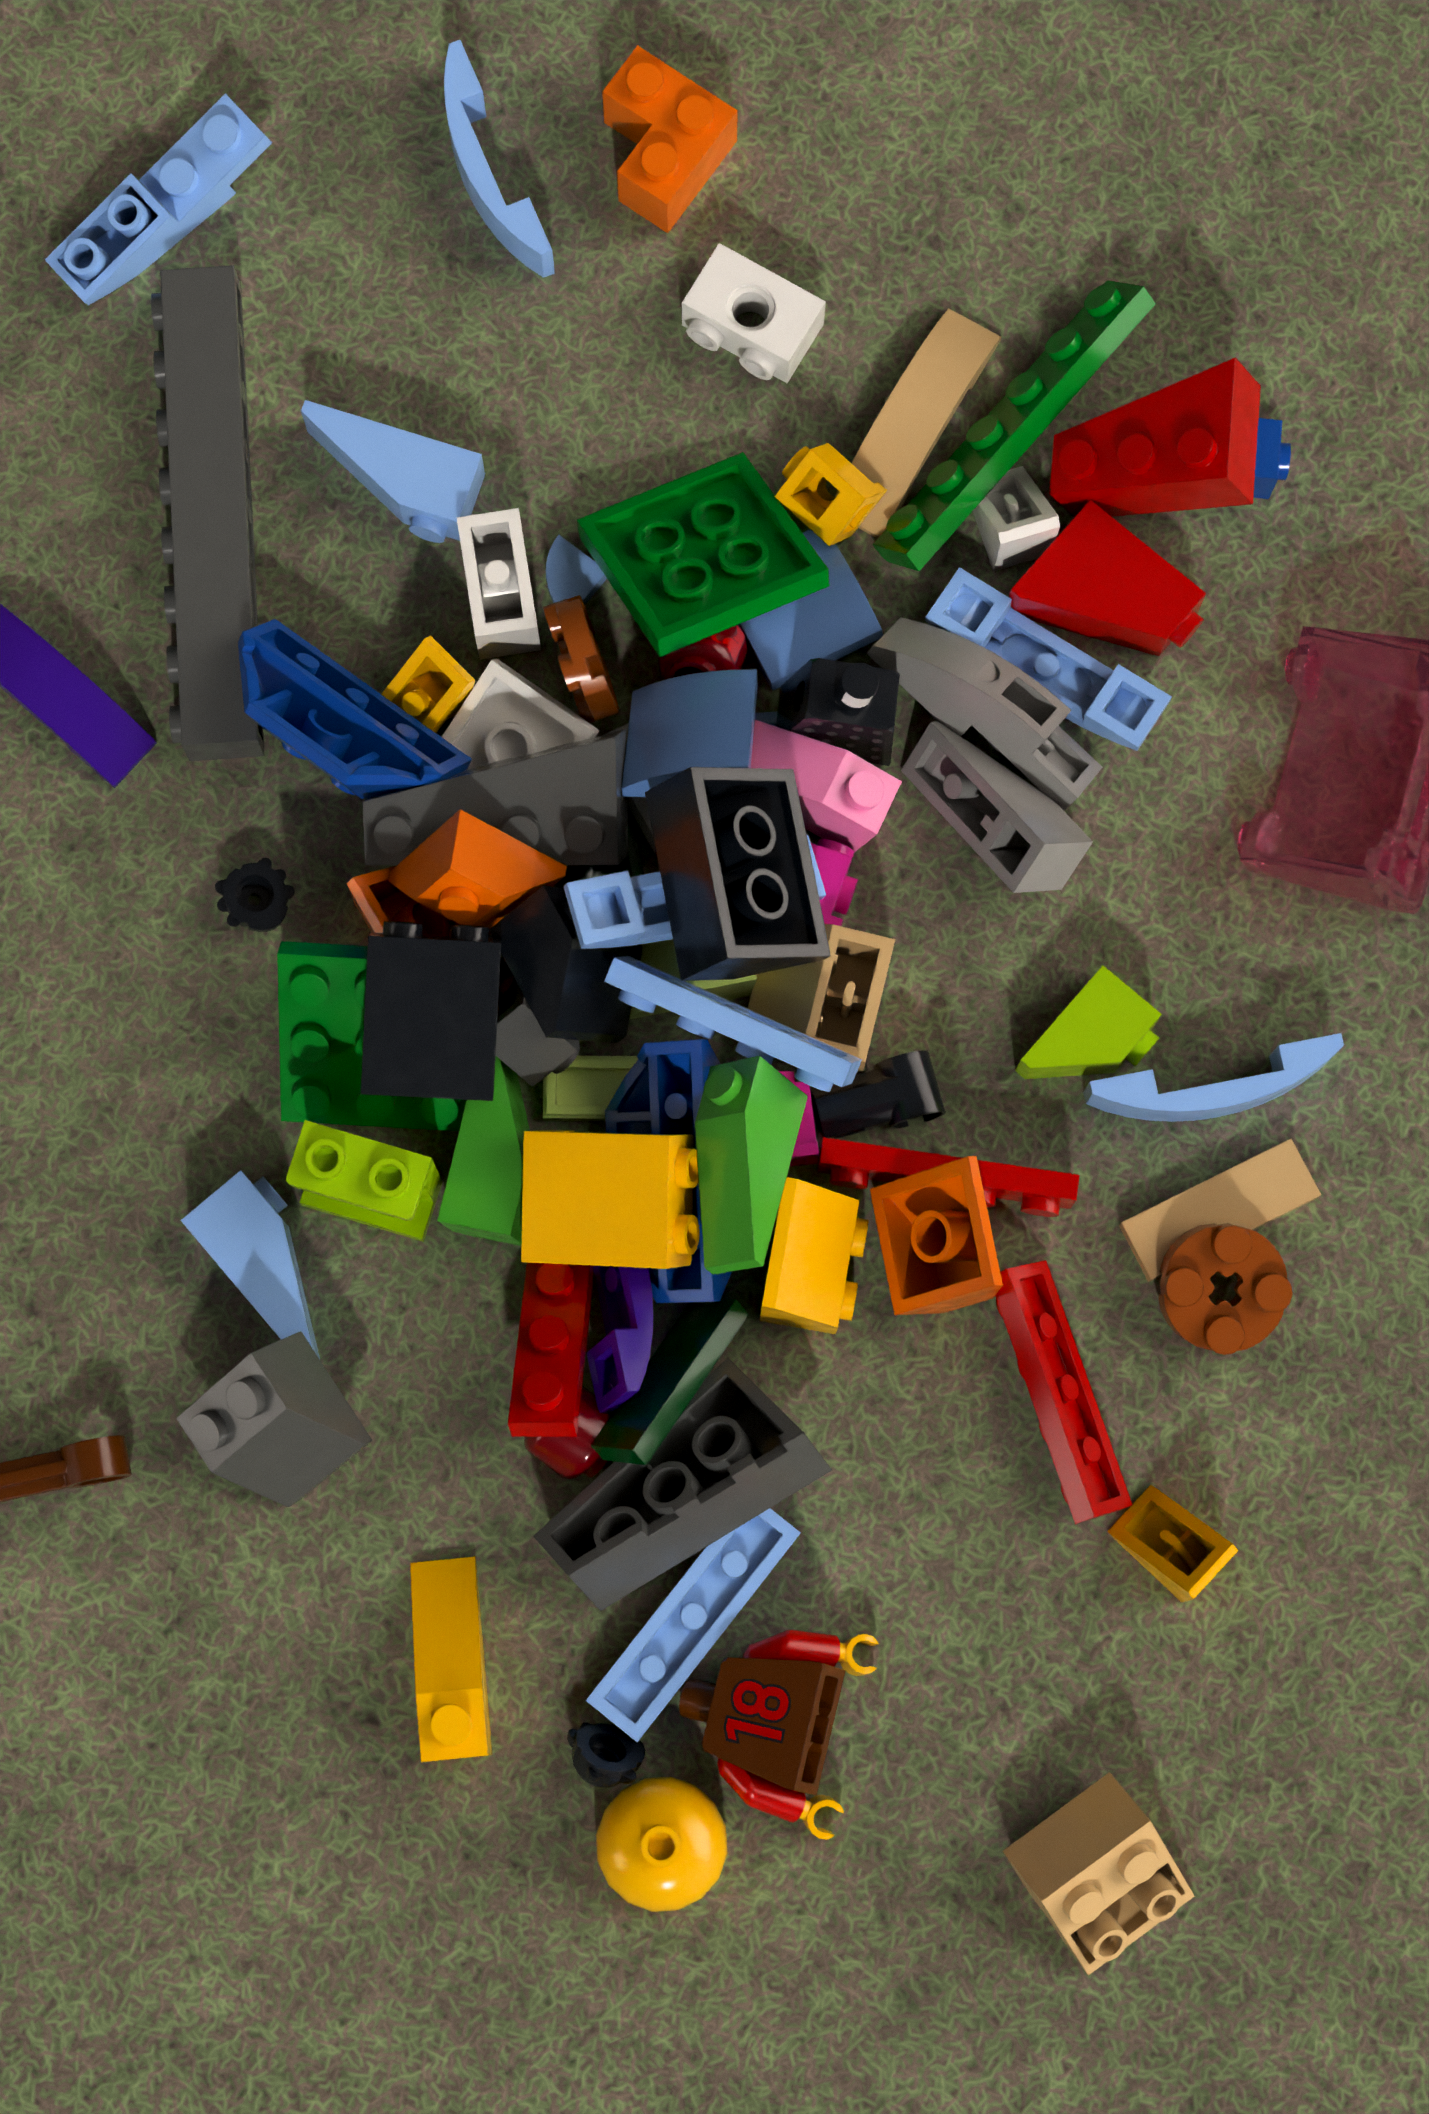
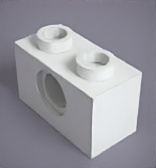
M719 243L682 302V326L687 328L688 336L703 348L717 351L719 347H722L740 357V364L752 375L763 380H770L774 376L788 383L824 325L826 301ZM745 312H755L760 314L765 321L755 327H746L739 324L735 318Z
M519 508L456 517L480 660L541 650Z

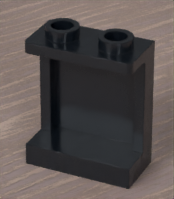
M384 921L383 933L369 934L361 1094L493 1101L502 939H488L489 927L450 925L449 936L423 935V923Z

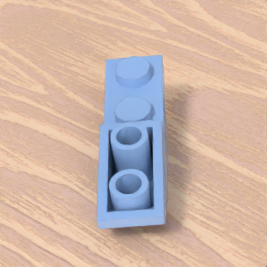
M225 93L139 180L130 173L45 261L85 304L90 305L142 273L232 198L236 192L230 185L272 142Z

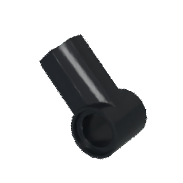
M924 1050L914 1051L883 1060L873 1067L874 1070L856 1074L852 1084L844 1087L833 1084L830 1092L811 1086V1098L822 1137L839 1139L890 1125L892 1129L908 1127L907 1120L923 1116L924 1122L943 1116L946 1111L929 1052Z

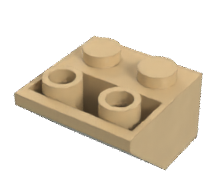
M824 924L831 956L821 961L756 974L757 981L752 989L748 1009L862 1059L856 1073L859 1074L864 1071L895 939L834 924Z
M1110 1772L1002 1851L1023 1885L1088 1976L1106 1962L1117 1958L1126 1947L1158 1923L1172 1917L1181 1906L1195 1897L1151 1820Z

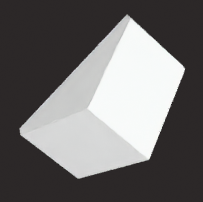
M1023 466L1010 469L973 510L993 572L1038 559L1057 538L1060 529L1058 514Z

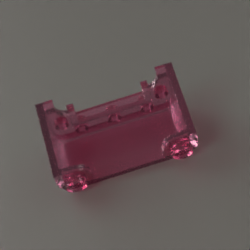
M1303 626L1298 646L1290 650L1285 666L1286 681L1288 684L1293 685L1294 692L1301 702L1297 722L1273 811H1258L1251 821H1246L1240 830L1238 838L1240 861L1250 872L1387 911L1414 915L1419 911L1423 903L1429 883V640Z

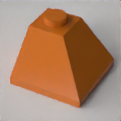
M460 809L390 871L388 882L413 900L461 925L486 926L490 929L543 885L553 887L566 876L567 866Z
M967 1156L870 1189L894 1315L945 1313L994 1298L1003 1284L977 1156Z

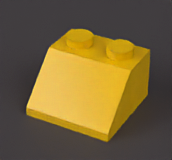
M786 1178L779 1204L760 1321L836 1334L839 1319L852 1321L858 1283L846 1281L850 1256L863 1257L869 1219L857 1218L860 1200L799 1179Z

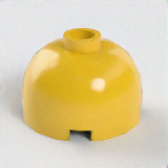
M674 1777L645 1778L621 1790L604 1810L596 1833L597 1862L608 1885L627 1903L651 1912L680 1910L702 1899L720 1878L728 1854L726 1825L716 1804L696 1785Z

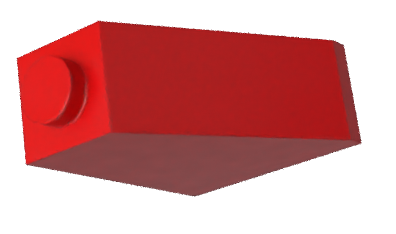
M1090 500L1012 587L1009 598L1012 599V609L1034 622L1160 656L1171 642L1179 648L1183 647L1200 627L1204 619L1197 613L1206 593Z

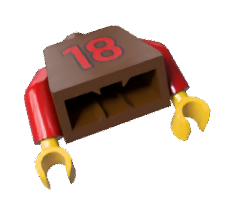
M785 1630L750 1644L744 1651L742 1658H724L720 1665L716 1684L690 1678L682 1689L679 1711L682 1717L707 1723L702 1741L703 1750L718 1757L719 1774L745 1804L791 1823L802 1819L807 1829L819 1839L827 1840L832 1838L834 1834L824 1828L816 1827L814 1825V1815L817 1810L825 1806L844 1813L843 1808L837 1801L830 1796L817 1795L845 1671L854 1676L867 1675L875 1671L877 1667H862L855 1663L852 1651L857 1643L869 1646H876L879 1643L873 1636L868 1634L854 1636L842 1643L836 1635ZM840 1662L843 1669L836 1668V1664ZM805 1793L813 1794L816 1796H813L809 1800H806Z

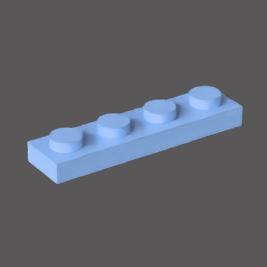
M630 956L614 957L604 982L621 989L618 996L620 1001L649 1013H654L657 1005L680 1015L676 1023L677 1026L703 1038L712 1039L715 1031L738 1041L735 1048L737 1053L747 1058L761 1056L769 1064H772L775 1057L797 1067L794 1075L797 1080L822 1091L830 1092L833 1084L840 1087L852 1084L862 1061L858 1057L698 986L681 981V979Z
M769 1508L708 1545L585 1701L638 1742L801 1532Z

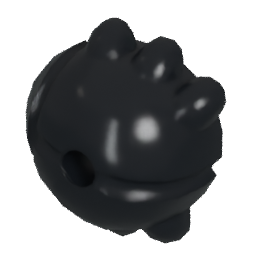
M262 858L257 863L244 864L241 869H234L226 879L217 881L215 884L216 892L223 896L217 902V907L220 911L229 913L227 917L228 925L231 927L239 925L242 927L248 926V930L256 932H268L281 925L288 910L286 904L294 896L295 889L293 886L284 884L286 879L285 871L282 869L273 870L272 862L269 858ZM251 896H257L260 899V903L258 905H251L248 899Z
M583 1722L580 1729H570L568 1731L567 1740L572 1748L573 1765L585 1782L596 1787L609 1788L620 1783L630 1784L635 1781V1772L639 1769L645 1758V1748L640 1740L636 1742L615 1725L603 1723L590 1724Z

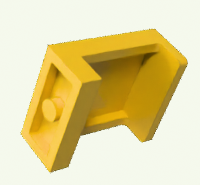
M570 1130L524 1131L521 1262L657 1269L690 1266L692 1254L697 1250L700 1236L698 1219L693 1215V1188L699 1182L694 1136L692 1134L574 1132Z

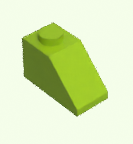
M1102 965L1024 1055L1015 1071L1024 1079L1115 1073L1125 1060L1136 1067L1160 1039L1151 1030L1162 1014Z

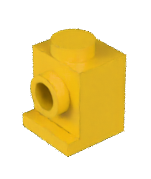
M826 443L812 449L805 446L791 458L782 471V475L787 481L774 497L828 546L850 538L886 493L887 489L879 482L875 484L871 482L833 446ZM826 481L830 482L840 491L836 497L830 495L827 491Z

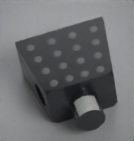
M822 658L810 659L781 685L775 726L848 750L869 763L889 766L892 755L900 673L894 670L872 667L866 663L853 664Z

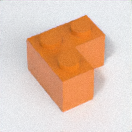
M637 45L602 91L604 123L637 144L617 170L618 201L666 233H669L737 142L738 110Z

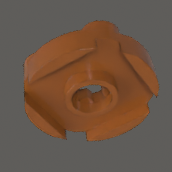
M578 595L544 606L543 610L555 642H558L561 655L558 656L561 671L569 692H573L580 717L591 723L618 714L619 706L604 657L601 656L594 637L595 631L582 597Z
M1229 1223L1199 1225L1185 1232L1168 1249L1163 1257L1160 1268L1162 1277L1160 1280L1161 1294L1158 1293L1159 1307L1168 1325L1182 1339L1196 1347L1223 1355L1246 1350L1264 1340L1280 1322L1284 1309L1290 1304L1293 1295L1292 1286L1287 1279L1286 1266L1275 1246L1258 1232ZM1217 1272L1225 1277L1235 1274L1238 1283L1234 1287L1236 1295L1230 1302L1220 1299L1213 1303L1209 1298V1295L1215 1289L1210 1279Z

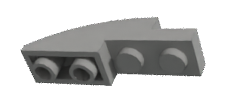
M900 617L867 652L883 669L894 670L900 673L899 684L929 712L933 719L942 723L959 736H962L972 725L987 739L996 751L1002 753L1033 782L1039 791L1053 799L1064 811L1081 795L1103 768L1059 726L1070 713V708L1021 669L966 638L930 624Z

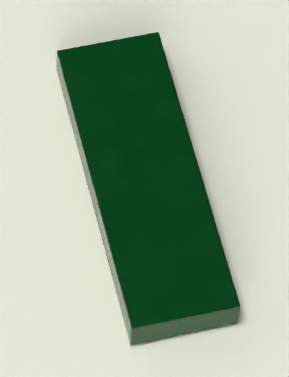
M721 1298L720 1301L690 1302L649 1360L639 1391L613 1412L591 1444V1447L603 1460L640 1465L649 1463L745 1322L748 1313L736 1299Z

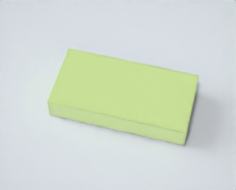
M577 1055L571 1065L561 1073H549L543 1078V1121H605V1110L624 1077L637 1062V1056Z

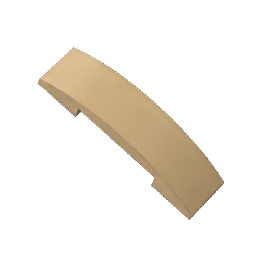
M949 308L939 319L894 387L851 463L874 484L879 482L887 489L883 497L858 527L859 529L875 538H878L887 529L888 520L904 504L912 490L915 478L968 389L973 388L1001 341V336ZM837 490L834 497H836L840 491Z

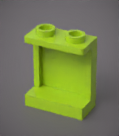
M307 1120L304 1121L286 1176V1181L290 1186L303 1190L299 1202L302 1206L424 1242L443 1182L432 1157Z

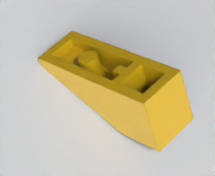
M476 1557L410 1563L415 1693L421 1762L492 1755Z

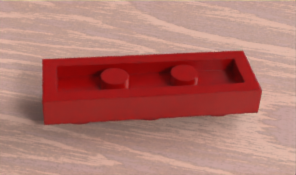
M527 1263L508 1415V1426L512 1437H577L594 1280L592 1265Z

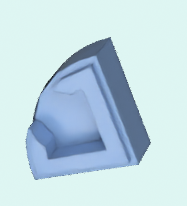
M558 535L549 550L546 561V582L553 603L580 595L586 605L607 578L593 559Z

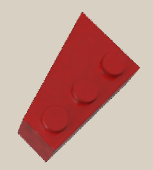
M1235 357L1055 434L1049 494L1074 517L1090 500L1111 517L1253 504L1261 385Z

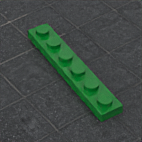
M1107 280L1089 293L1084 301V307L1065 328L1057 331L1049 338L1045 345V351L1026 372L1018 375L1009 383L1005 396L987 416L979 419L969 428L965 441L947 461L942 462L930 472L925 486L909 504L897 510L890 517L886 525L887 529L872 544L886 561L916 571H920L1156 305L1145 287Z

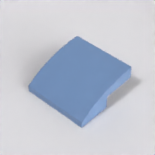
M811 529L803 532V535L828 567L830 586L738 624L745 634L747 649L772 690L780 688L810 659L822 658L835 661L879 640L883 636L882 628L864 592L836 543L828 546Z
M757 669L721 670L688 674L649 684L633 691L622 781V797H646V791L690 767L751 768L758 689Z

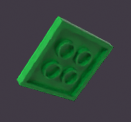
M744 452L577 519L579 538L659 657L830 586L828 567L779 500L774 497V493Z
M281 941L277 953L281 1121L304 1122L307 1120L322 1124L459 1131L467 1100L361 1094L368 946Z

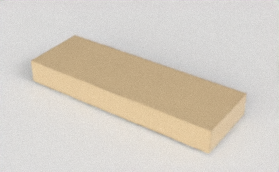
M1291 1138L1121 1222L1119 1227L1147 1281L1150 1282L1162 1276L1160 1268L1163 1257L1171 1245L1192 1228L1205 1224L1215 1223L1218 1225L1229 1223L1255 1230L1319 1198L1321 1193Z

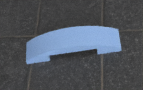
M461 40L449 43L444 73L445 107L451 145L464 187L485 224L513 256L543 278L555 274L553 251L530 198H525L507 206L471 126V123L486 118L483 90Z
M959 567L926 615L925 621L932 626L966 638L1021 669L1071 709L1065 719L1103 738L1137 751L1171 701L1172 696L1119 664L1115 670L1102 664L1012 609L1011 598Z
M807 835L819 900L826 896L812 845ZM628 871L568 882L564 885V891L581 949L623 947L673 939L660 871L630 877Z
M1338 1033L1281 1044L1269 1056L1272 1072L1167 1093L1158 1094L1153 1069L1094 1080L1088 1083L1083 1092L1085 1102L1089 1106L1108 1113L1149 1121H1195L1234 1114L1271 1101L1305 1082L1344 1046L1342 1034Z

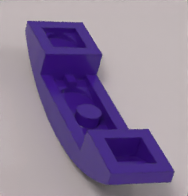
M0 604V687L59 737L75 755L115 788L155 746L156 740L75 665Z
M593 1266L606 1337L587 1352V1358L599 1412L603 1414H611L637 1393L647 1370L653 1337L654 1312L649 1268Z

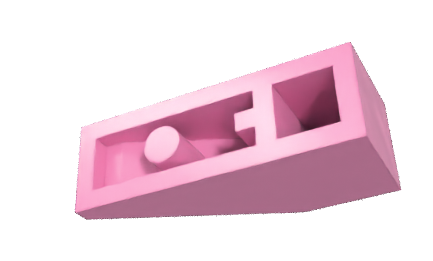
M755 720L751 768L794 770L806 830L822 839L844 844L851 848L854 853L878 834L902 783L901 780L848 750Z

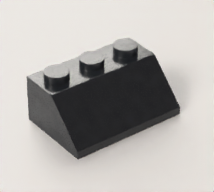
M690 767L645 792L681 981L731 980L821 961L831 956L793 769Z

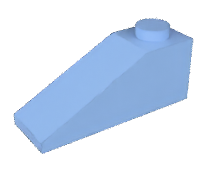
M308 400L304 401L301 413L307 432L400 521L410 525L409 530L411 533L419 538L435 543H443L445 537L460 541L456 517L472 514L485 477L482 454Z
M240 1170L180 1221L280 1339L301 1331L320 1359L290 1229L278 1214L288 1205L263 1176L252 1184Z

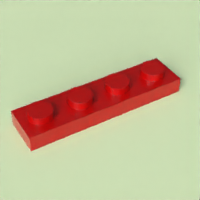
M823 1137L818 1172L829 1173V1183L833 1185L866 1189L869 1179L892 1182L961 1159L962 1157ZM977 1160L987 1208L995 1207L996 1198L1021 1202L1020 1211L1027 1214L1057 1217L1059 1216L1060 1208L1071 1209L1077 1200L1080 1177L1078 1174Z
M1039 1261L1000 1271L1003 1286L995 1295L996 1306L1007 1328L1017 1357L1019 1372L1028 1388L1039 1420L1041 1435L1049 1448L1061 1483V1492L1070 1508L1074 1523L1085 1522L1133 1506L1047 1261Z

